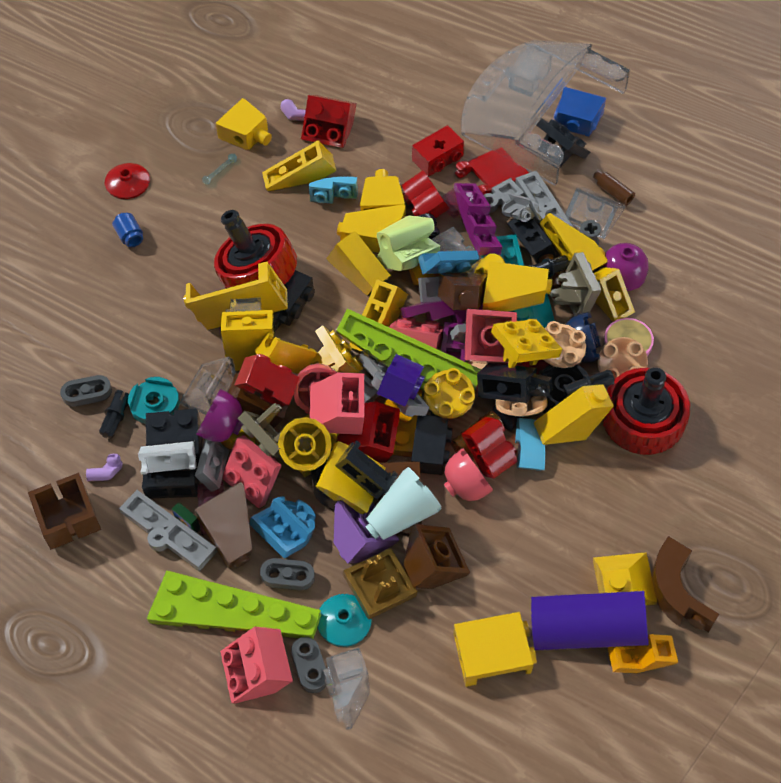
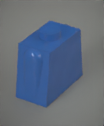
M564 87L553 118L557 123L568 128L570 132L590 137L604 114L606 98Z

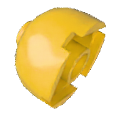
M307 417L294 419L286 424L280 432L278 440L279 453L284 462L293 469L302 471L315 470L323 465L330 456L331 436L326 427L316 419Z

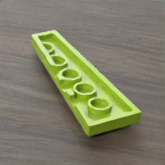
M348 308L336 330L339 335L387 367H389L396 354L424 366L421 375L425 378L420 387L423 392L425 384L435 373L450 368H456L468 377L475 390L478 386L477 373L481 369Z
M166 570L147 620L151 624L179 627L189 625L198 626L200 629H209V627L220 628L230 632H235L236 630L249 631L253 627L274 628L281 630L282 637H310L313 639L321 618V610Z

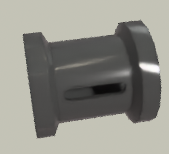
M593 220L584 221L580 226V232L599 245L600 224Z

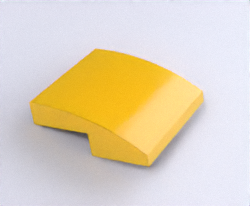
M339 441L335 442L316 487L334 501L342 500L358 513H368L374 497L335 466L349 446ZM372 459L381 468H383L384 470L386 469L383 465Z

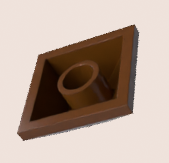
M414 524L411 527L404 567L413 588L434 589L470 574L450 528Z

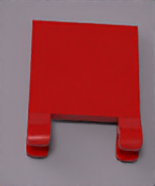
M504 145L472 160L458 162L456 164L458 170L455 171V175L460 179L473 171L484 183L478 186L483 195L491 193L492 187L509 178L516 183L517 177L529 173Z

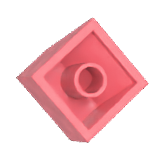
M467 309L465 360L481 364L497 363L508 365L509 362L503 361L505 348L491 331L493 324L517 321V312Z

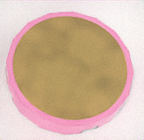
M617 319L605 331V344L614 338L628 337L642 344L647 357L652 350L654 341L652 331L645 323L637 319Z

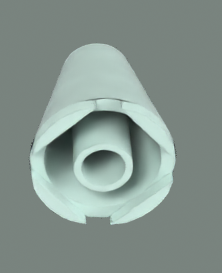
M409 467L402 471L389 491L366 518L369 524L365 527L375 539L380 536L382 540H385L438 513L442 509L432 492L419 481L420 478Z

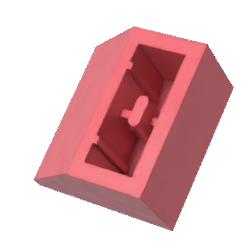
M402 316L397 318L389 327L440 350L444 326H440L438 321L425 320L424 323L416 321V318L413 316L403 318Z
M338 372L311 385L310 418L322 423L329 433L362 435L364 423V374Z
M253 627L220 651L230 699L233 704L274 694L293 682L280 629Z

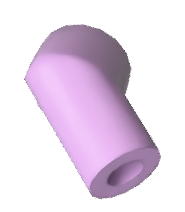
M285 99L281 102V110L289 120L304 121L305 110L297 109L290 99Z
M110 454L107 456V463L102 468L87 469V481H106L112 479L122 469L123 462L118 454Z

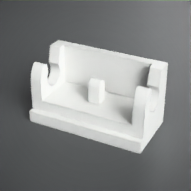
M194 441L143 446L138 453L139 461L142 464V475L152 472L197 468Z

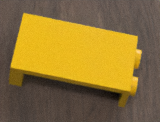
M267 261L258 264L259 280L204 295H200L191 283H187L184 303L194 313L197 321L201 322L207 330L221 327L222 312L273 310L274 313L288 309L287 288Z

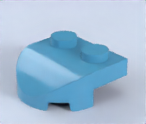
M439 251L437 253L421 254L418 260L422 274H440L469 271L472 265L480 260L477 251Z
M278 497L273 499L269 508L252 516L249 524L285 559L309 543L315 529L316 515L308 504L299 499L296 502L285 501V497Z

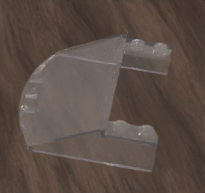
M541 40L523 43L497 58L476 80L464 104L461 133L490 151L492 150L524 167L530 173L537 171L543 180L555 186L558 183L559 167L564 156L563 151L558 145L542 139L538 134L531 133V130L577 70L624 94L627 90L630 69L591 50L592 44Z

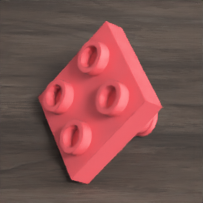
M242 435L237 437L222 479L232 487L242 482L246 499L257 508H261L266 505L282 465L276 461L275 457L272 458V455L269 457L255 443Z

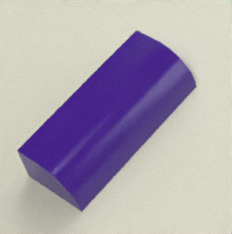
M644 591L531 597L534 650L649 645Z

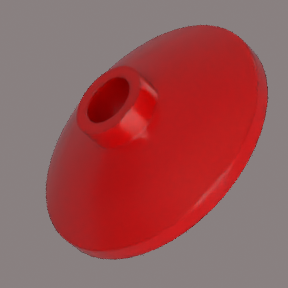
M135 163L120 164L112 168L105 177L106 190L110 195L118 199L138 197L147 190L150 184L148 171L143 166Z

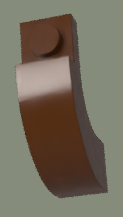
M668 536L659 550L652 570V582L657 603L664 614L678 626L686 618L693 627L709 633L719 613L693 598L683 587L681 571L688 562L692 550Z

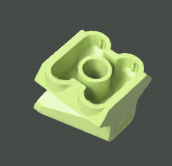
M409 215L377 233V240L380 252L377 259L384 268L398 271L408 270L418 265V258L421 254L439 252L441 246L428 238L434 231L433 219Z

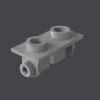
M512 193L508 194L511 200L502 206L504 216L513 217L523 222H527L532 218L542 219L538 212L540 210L535 200Z

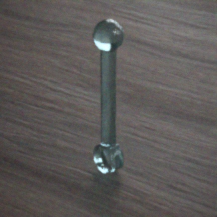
M229 154L228 160L209 176H204L202 182L206 185L210 184L214 176L230 163L237 161V156Z

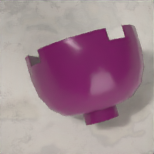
M619 243L606 251L607 263L601 268L619 269L627 291L637 289L644 284L649 271L648 258L641 248L631 243Z
M220 389L196 435L213 442L228 440L233 433L238 435L243 424L238 419L242 414V407L237 398Z

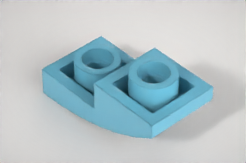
M331 177L311 182L309 184L310 201L333 204L334 197L357 199V177Z
M517 418L515 444H518L517 468L537 471L545 470V445L542 444L534 426L536 420Z

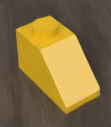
M603 267L594 272L595 278L601 286V292L595 302L611 321L614 322L617 319L626 318L635 313L620 270Z

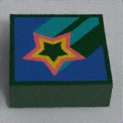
M177 503L172 508L175 518L196 533L201 530L198 518L185 506Z

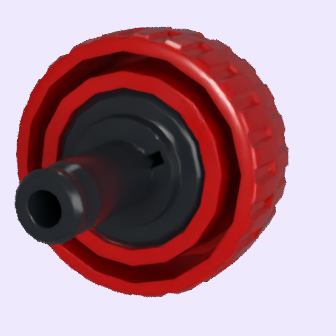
M237 210L226 211L221 216V223L225 225V229L230 237L221 245L214 259L215 272L225 289L259 280L258 264L267 261L285 285L294 274L297 266L296 252L285 232L272 224H257L247 227L243 219L239 217L240 215Z
M657 367L631 369L615 378L614 384L610 385L607 390L613 403V408L602 420L605 431L610 438L621 448L641 455L662 453L672 448L681 439L690 416V400L682 384L676 378Z

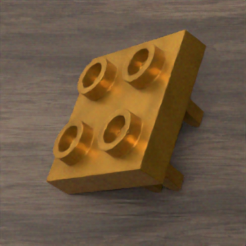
M391 548L343 570V576L368 620L417 597V590L413 588L408 575Z

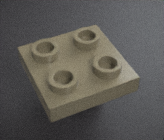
M574 253L566 272L557 278L558 281H562L561 288L552 290L550 296L557 297L554 299V304L570 305L574 316L591 311L601 292V286L599 281L596 280L591 264L587 261L584 253Z
M275 403L262 415L244 411L238 419L243 424L242 430L251 438L254 436L261 443L259 448L269 457L273 455L279 458L281 457L279 453L280 448L278 447L280 433L269 424L282 409L279 404L276 405Z

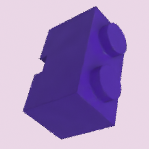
M396 354L383 377L377 394L405 407L409 398L415 399L425 377L421 373L424 366Z

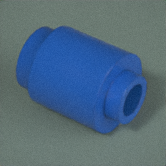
M118 214L112 226L122 243L130 248L141 244L143 241V231L133 214Z

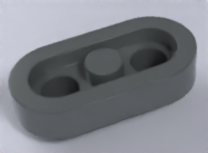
M96 375L66 382L61 387L60 395L66 405L75 407L106 400L112 393V386L107 377Z
M272 558L265 561L260 569L263 583L272 588L302 591L310 588L315 581L314 569L311 564L305 561ZM274 572L279 573V576L276 578L270 577ZM300 575L306 576V579L303 581L297 580V577Z
M310 637L299 638L293 643L291 653L301 686L309 693L321 692L327 686L328 674L318 643ZM303 647L310 648V651L306 654L300 652ZM312 672L318 673V677L316 679H310L308 677L309 674Z

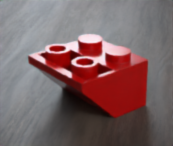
M308 95L301 139L312 142L319 140L322 144L344 148L353 126L357 103L319 95Z
M377 401L364 403L362 435L337 434L336 442L339 441L349 445L357 440L361 443L358 449L378 463H386L394 452L400 409Z

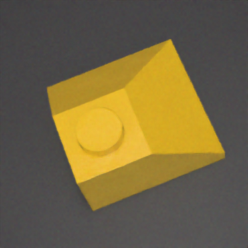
M647 552L593 557L599 593L644 591L646 606L657 605Z

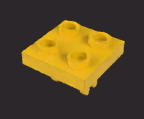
M537 319L493 324L491 333L505 348L503 361L509 362V368H515L518 362L530 361L529 364L532 366L536 365L538 360L558 358L561 355L562 348Z
M323 325L315 331L324 346L315 356L311 363L312 365L317 363L328 365L335 369L337 373H362L363 365L357 357H352L350 354L352 348L344 338L341 339L335 330L330 332Z

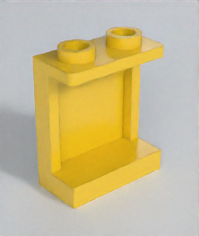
M273 310L222 312L221 335L228 371H240L245 357L256 355V347H259L263 338L268 333L273 334V338L269 342V346L274 339Z
M520 612L454 624L453 635L465 687L476 685L477 679L522 670H525V674L532 673L533 664L537 663L534 647H529L527 638L530 637L527 621H522Z

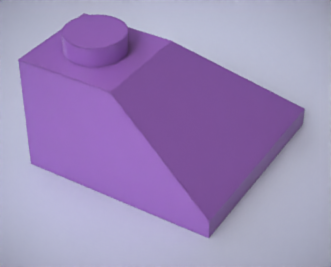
M338 501L335 504L334 544L339 550L340 556L347 564L360 563L383 552L399 541L396 534L385 540H382L380 536L375 539L365 526L369 524L366 518L376 507L373 501L368 513L365 514L358 513L344 501Z

